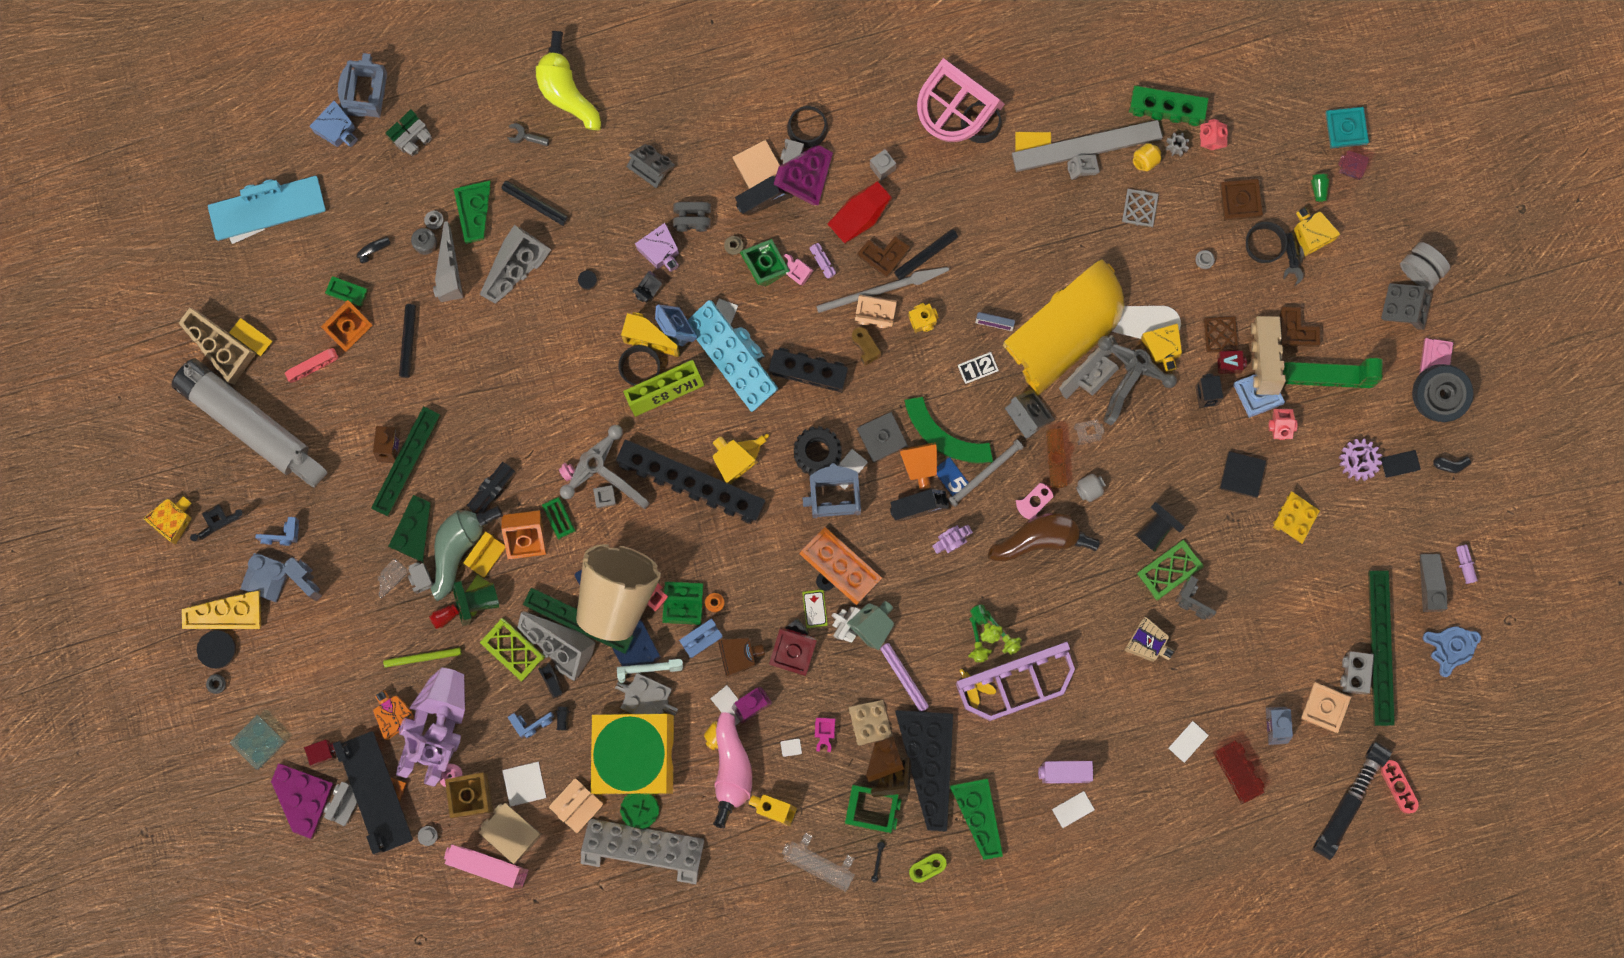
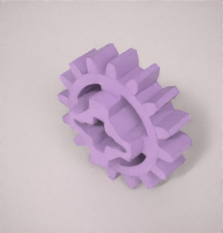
M1355 439L1353 444L1349 442L1347 448L1341 450L1344 454L1339 456L1343 460L1339 466L1345 467L1342 471L1343 473L1349 472L1348 478L1355 476V481H1358L1362 477L1363 481H1366L1368 476L1370 478L1375 476L1373 472L1377 473L1380 470L1376 466L1382 464L1378 460L1382 455L1376 454L1379 448L1375 447L1373 449V442L1367 445L1365 439L1361 443ZM1356 448H1363L1362 451H1358V452H1357L1356 450L1353 451V449H1356ZM1364 454V456L1362 457V463L1357 466V464L1359 463V457H1361ZM1359 469L1368 470L1366 472H1358Z
M957 525L939 535L940 541L932 547L937 554L945 550L949 553L967 543L965 538L973 532L969 525L960 529Z

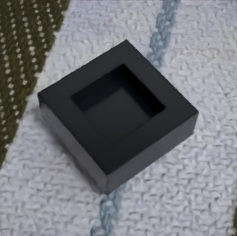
M795 618L783 627L801 634H809V631L798 618Z

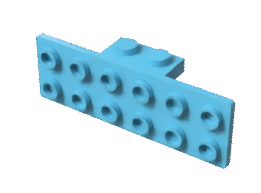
M317 176L280 185L277 180H266L260 185H247L244 189L240 190L241 196L208 205L217 241L326 211Z
M712 300L707 301L687 320L698 337L696 340L751 412L755 411L778 390V387L758 362L765 357L761 352V348L753 342L746 329H743V327L733 329Z

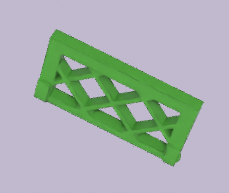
M1182 540L1139 571L1137 575L1158 601L1204 566L1186 542ZM1182 548L1185 552V558L1174 556V553ZM1171 558L1169 569L1158 567L1161 562ZM1173 559L1184 560L1183 571L1172 569ZM1192 561L1195 567L1186 572V562ZM1152 569H1156L1154 580L1148 579L1145 575ZM1158 570L1169 571L1168 582L1156 580ZM1171 572L1182 573V577L1170 583ZM1156 583L1166 584L1167 587L1158 592L1155 585Z

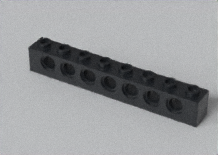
M626 439L616 458V462L619 464L618 467L626 471L632 469L636 471V475L644 479L648 476L654 479L653 482L660 486H664V484L669 485L671 490L681 494L685 492L689 494L688 497L698 502L701 499L707 502V506L713 509L717 507L724 509L723 512L732 517L738 515L742 517L741 520L748 524H752V522L757 524L766 504V500ZM636 456L643 458L642 463L639 465L633 464V459ZM653 464H659L660 470L652 472L650 467ZM671 471L678 473V477L675 480L667 478ZM688 479L695 480V485L691 488L685 486V482ZM707 486L713 488V492L710 495L702 493L703 489ZM723 494H728L731 498L729 502L723 503L720 501V497ZM740 502L748 504V508L743 511L739 510L737 506Z

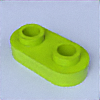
M937 853L926 857L911 866L909 870L910 878L917 883L930 879L946 868V859ZM934 860H938L940 862L939 867L933 866L932 863ZM921 869L923 871L922 876H916L915 871Z

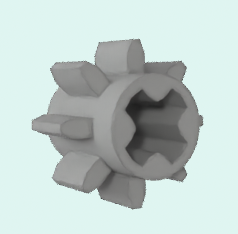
M1173 133L1172 139L1167 138L1166 142L1170 145L1166 147V150L1172 152L1171 156L1179 154L1182 157L1183 151H1188L1189 147L1185 145L1189 142V139L1185 140L1183 133L1177 136Z

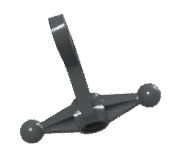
M1103 336L1099 339V348L1103 351L1110 350L1124 363L1127 373L1110 398L1104 416L1105 423L1109 425L1115 423L1121 412L1125 397L1140 375L1161 380L1166 388H1173L1176 385L1177 378L1175 375L1163 373L1151 362L1150 356L1146 351L1142 349L1132 350L1113 344L1112 339L1108 336Z

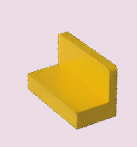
M485 531L464 561V564L485 578L504 552L505 545Z

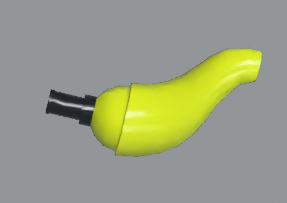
M552 31L551 46L548 48V54L544 55L539 61L538 66H536V79L539 89L550 103L582 120L586 129L600 130L601 121L599 113L576 88L570 64L563 56V32Z

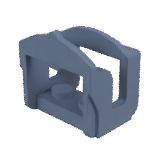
M363 53L362 60L347 61V65L340 75L337 92L342 110L346 115L378 118L381 116L387 71L383 65L372 63L371 54ZM357 76L372 77L371 87L373 88V93L369 95L368 103L353 101Z
M832 463L830 467H825L810 475L811 497L803 498V507L812 506L813 518L861 515L858 472ZM853 484L855 504H851V501L840 502V505L821 503V506L817 507L815 487Z

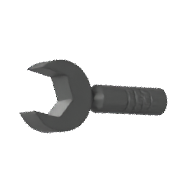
M514 123L509 125L510 129H517L518 131L515 138L507 137L511 143H520L525 138L527 141L548 146L549 139L530 133L525 134L524 128L520 124Z
M1300 246L1298 250V257L1300 258V263L1302 264L1304 258V251ZM1288 267L1283 274V279H1285L1287 274H1295L1297 282L1294 286L1298 285L1303 279V272L1299 267Z

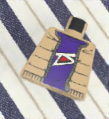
M1144 617L1124 651L1154 662L1159 655L1169 660L1175 650L1165 645L1169 636L1148 618Z

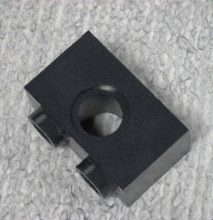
M1214 374L1203 375L1195 386L1199 408L1218 406L1223 399L1220 376H1214Z

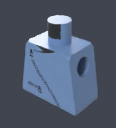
M335 101L310 125L315 134L336 147L340 146L343 142L351 147L357 141V138L352 134L355 126Z

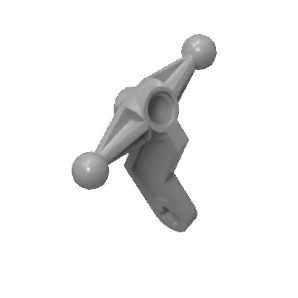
M612 425L609 427L608 436L581 455L570 483L563 485L560 489L562 498L571 499L575 494L574 489L597 472L643 509L648 507L650 503L603 466L613 441L621 438L623 435L621 426ZM594 457V464L589 466V460Z

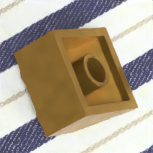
M478 773L445 779L450 818L493 813L488 774Z

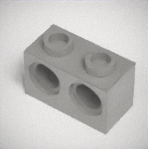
M1346 653L1342 661L1345 673L1341 676L1340 681L1343 692L1364 695L1370 693L1374 654ZM1354 658H1357L1361 661L1360 668L1354 667ZM1353 677L1359 680L1358 688L1353 687L1351 684Z

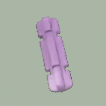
M816 243L810 247V251L815 255L814 258L821 270H824L825 277L827 279L831 278L836 274V271L830 266L831 263L825 252L821 251L823 249L820 244Z

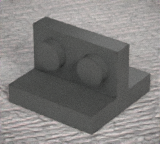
M1034 389L1014 397L1011 400L1012 403L1005 407V410L1026 439L1055 420Z

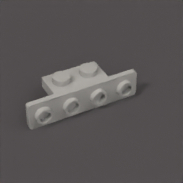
M1110 335L1109 337L1112 339L1113 344L1118 345L1115 338ZM1098 347L1091 353L1088 359L1081 366L1077 367L1075 372L1059 387L1063 397L1067 399L1079 386L1093 396L1119 369L1115 363L1108 359L1112 352L1110 350L1103 351Z

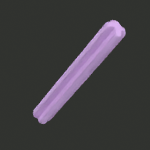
M890 644L883 645L880 650L918 710L923 712L928 709L929 705Z

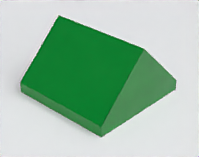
M772 239L740 252L758 285L767 287L790 272Z

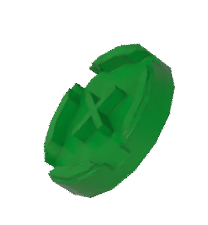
M628 794L624 797L620 808L623 821L628 826L638 829L650 827L659 816L657 799L652 794Z

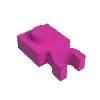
M816 718L815 738H820L816 752H820L822 744H826L828 747L827 752H831L829 739H834L835 719Z

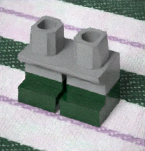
M410 109L399 120L400 124L396 122L385 134L403 153L406 152L413 157L419 151L415 143L420 139L424 144H428L432 137L426 125Z

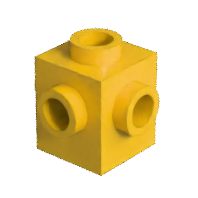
M925 303L915 306L914 310L908 312V317L915 333L922 330L928 332L934 329L937 323L936 319L939 318L936 309L931 308L930 304L925 305Z

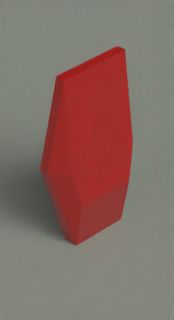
M877 181L850 197L827 224L842 242L846 244L876 224L892 197Z

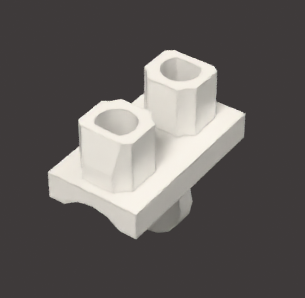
M850 607L848 612L842 609L839 615L836 613L832 614V617L836 619L832 625L837 628L833 635L835 638L853 642L856 633L850 630L847 622L860 611L858 608Z

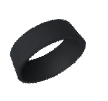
M982 102L973 103L965 110L963 115L966 116L967 111L972 107L986 105ZM997 109L995 110L999 117L997 128L989 135H974L969 140L976 143H987L998 136L1002 121ZM961 118V129H965L967 127L966 123Z
M803 106L796 109L790 116L787 132L792 141L803 143L804 148H811L819 145L826 138L828 123L819 109L812 106ZM812 110L823 117L824 129L817 138L802 140L793 133L791 119L800 111Z
M1257 223L1247 233L1246 250L1248 255L1256 262L1264 264L1274 262L1287 249V236L1284 230L1275 223ZM1259 229H1269L1279 236L1281 251L1275 259L1262 260L1251 253L1248 247V239L1253 232Z
M632 346L625 350L619 359L618 368L621 377L633 386L637 384L627 380L624 375L623 366L625 360L635 352L650 354L657 363V373L655 376L659 374V357L654 350L647 346Z

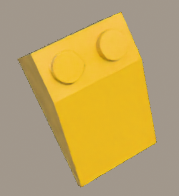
M636 312L632 314L627 313L621 333L625 344L633 346L643 345L656 352L679 357L678 345L649 320L644 318V315Z

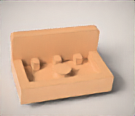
M859 294L855 321H858L861 325L872 323L877 324V327L880 328L892 327L897 301Z

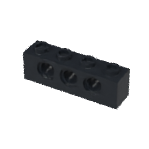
M779 348V350L774 349L768 372L769 375L842 393L848 367H845V364L840 362L832 364L821 357L812 359L808 358L807 354L798 352L796 355L790 353L788 349ZM787 361H794L796 365L794 368L789 369L785 366V363ZM807 365H811L814 368V371L812 373H806L803 370L804 367ZM830 370L833 374L831 377L825 378L822 372Z

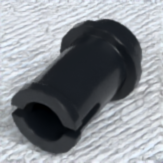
M557 707V710H555L557 713L556 730H569V713H571L569 707Z

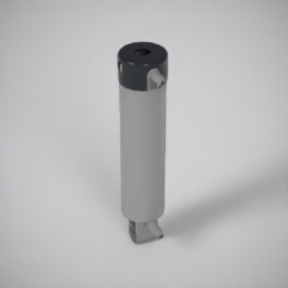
M198 359L188 360L177 371L171 384L173 389L197 405L282 473L289 475L293 472L314 488L326 476L327 471L307 455L308 446L220 379Z

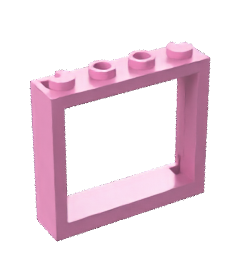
M451 845V848H447L444 857L446 865L511 888L522 889L529 871L456 845Z

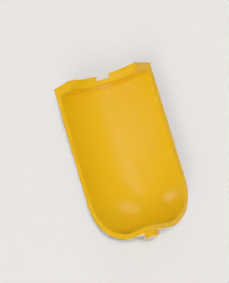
M1103 259L1084 271L1003 343V347L1009 352L1018 365L1022 363L1025 369L1022 372L1026 383L1034 389L1038 396L1094 348L1101 337L1111 333L1121 320L1124 310L1123 291L1114 274L1115 270Z

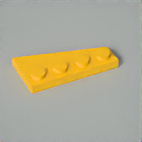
M260 590L182 609V629L261 628Z

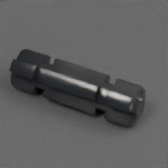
M1293 232L1286 233L1288 242L1286 251L1290 260V268H1298L1301 263L1298 257L1299 253L1295 242V234Z

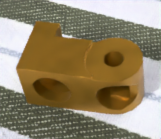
M862 327L854 329L852 332V342L860 348L863 353L861 361L864 366H867L879 359L881 352L866 329Z

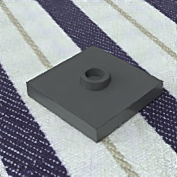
M892 412L857 428L873 463L898 452L899 449L908 447Z

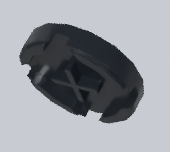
M213 630L207 632L197 643L196 652L198 659L209 668H224L234 659L236 653L235 641L229 634L223 631Z

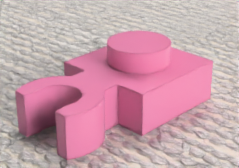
M785 254L784 257L788 259L786 265L790 271L787 275L803 286L814 270L800 259H796L794 262L791 255Z

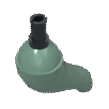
M498 505L484 513L475 514L471 511H456L440 525L434 543L436 579L431 586V592L436 601L443 599L452 591L459 563L466 551L475 545V541L481 536L483 528L488 526V523L503 517V513Z

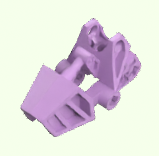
M443 667L429 678L409 708L416 710L414 720L404 718L399 730V735L405 738V746L396 775L407 778L413 770L414 762H419L423 765H428L424 784L433 787L440 780L442 771L445 772L453 752L459 746L461 736L453 733L455 723H462L465 711L464 674ZM428 713H436V724L433 723L425 735L422 736Z

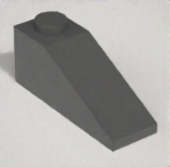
M1420 554L1423 612H1443L1448 607L1447 590L1440 554Z

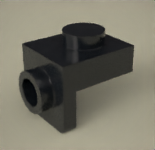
M649 271L638 287H635L632 292L636 294L635 296L638 300L647 303L655 298L665 282Z

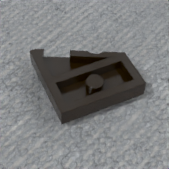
M910 757L901 758L903 770L879 778L880 781L876 788L871 789L873 797L910 793Z

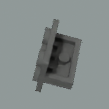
M644 144L630 152L629 156L631 159L626 167L657 188L662 183L667 172L673 169L675 164L668 157L659 154L653 146Z

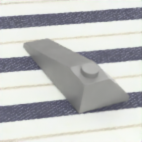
M448 221L444 222L435 276L436 286H433L434 295L441 302L463 298L452 232Z
M514 225L503 241L480 295L496 304L513 289V286L518 281H523L531 270L537 269L551 249Z
M521 612L517 628L532 644H537L544 651L542 654L546 658L550 657L556 664L554 667L559 672L575 681L592 657L595 642L578 631L527 612Z

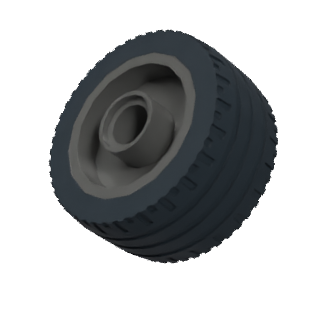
M1446 364L1433 365L1425 369L1416 378L1412 389L1413 401L1418 411L1426 418L1437 422H1450L1463 416L1470 408L1474 395L1469 377L1461 369ZM1443 389L1445 394L1440 397V391Z

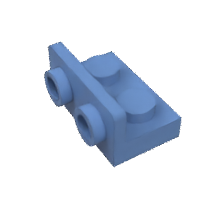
M710 619L679 641L690 658H693L720 640L722 634L714 621Z

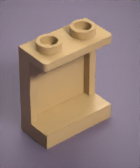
M504 803V805L499 804L493 811L495 815L490 820L486 819L481 824L479 834L513 864H517L542 834L526 822L507 803Z

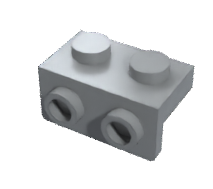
M341 782L340 785L337 784L333 791L335 796L332 802H328L324 809V813H326L324 818L346 826L357 805V801L351 785Z

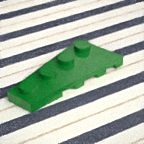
M983 779L950 786L983 860L1003 857L989 780Z

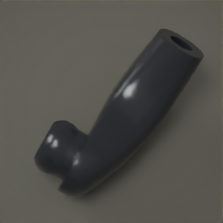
M384 237L364 246L356 254L360 263L368 262L370 260L369 254L390 246L389 238Z
M1467 456L1456 461L1437 457L1433 460V465L1439 470L1456 474L1471 465V460Z

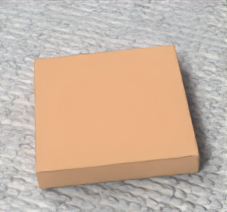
M766 140L732 157L749 189L771 176H776L780 166Z
M1314 682L1300 719L1338 733L1351 696Z

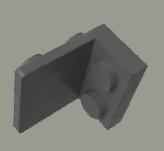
M1389 284L1381 319L1384 321L1411 323L1416 329L1424 330L1432 293L1425 286Z
M1191 576L1185 581L1175 601L1179 603V607L1187 611L1189 609L1195 611L1197 617L1206 620V618L1211 619L1215 616L1216 611L1191 598L1199 587L1196 585L1198 579Z

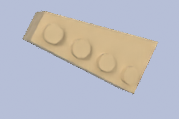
M189 308L179 322L180 326L200 347L201 351L210 359L228 383L235 384L256 355L254 351L195 309Z
M1257 316L1254 323H1251V334H1254L1251 351L1255 352V358L1252 359V370H1255L1253 388H1256V394L1279 395L1286 381L1285 375H1283L1284 361H1280L1283 348L1282 345H1278V342H1281L1280 317Z

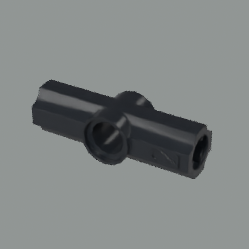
M502 462L494 473L481 483L478 488L479 491L467 504V507L475 514L484 512L492 501L494 502L500 497L505 485L516 472L506 463Z

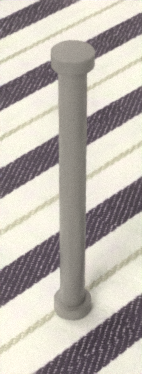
M1016 439L1013 442L1014 444L953 497L950 496L948 498L951 505L956 507L962 498L1018 450H1022L1024 448L1023 445Z

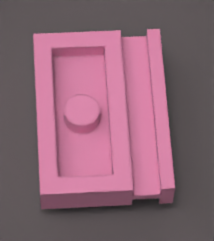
M1425 338L1420 373L1433 365H1450L1453 342Z

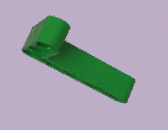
M1368 358L1360 366L1286 362L1284 363L1283 370L1286 380L1284 384L1373 388L1383 379V359Z

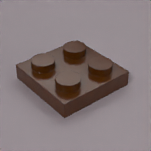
M1259 179L1220 183L1224 220L1259 218L1263 216Z

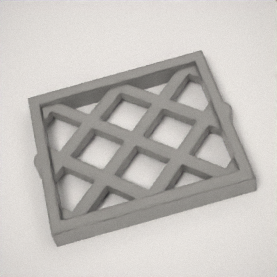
M1127 189L1122 222L1136 224L1137 226L1153 227L1158 194L1143 190ZM1131 193H1138L1140 196L1135 199ZM1145 195L1153 196V198L1148 201ZM1129 196L1133 200L1130 203H1128ZM1140 198H1143L1146 202L1142 206L1137 202ZM1155 200L1153 208L1150 203ZM1133 203L1138 207L1134 211L1129 207ZM1146 205L1151 209L1148 213H1145L1142 209ZM1128 209L1130 214L1126 216V210ZM1140 210L1143 216L1138 219L1135 213ZM1153 212L1152 220H1150L1148 215ZM1133 215L1136 221H1130L1127 218ZM1146 218L1149 223H1141L1140 221Z

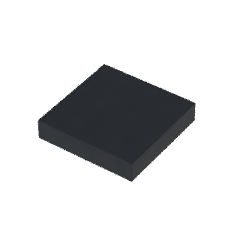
M1229 451L1219 489L1258 498L1266 460Z

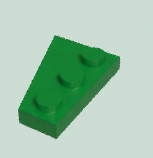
M491 181L454 188L466 244L485 239Z

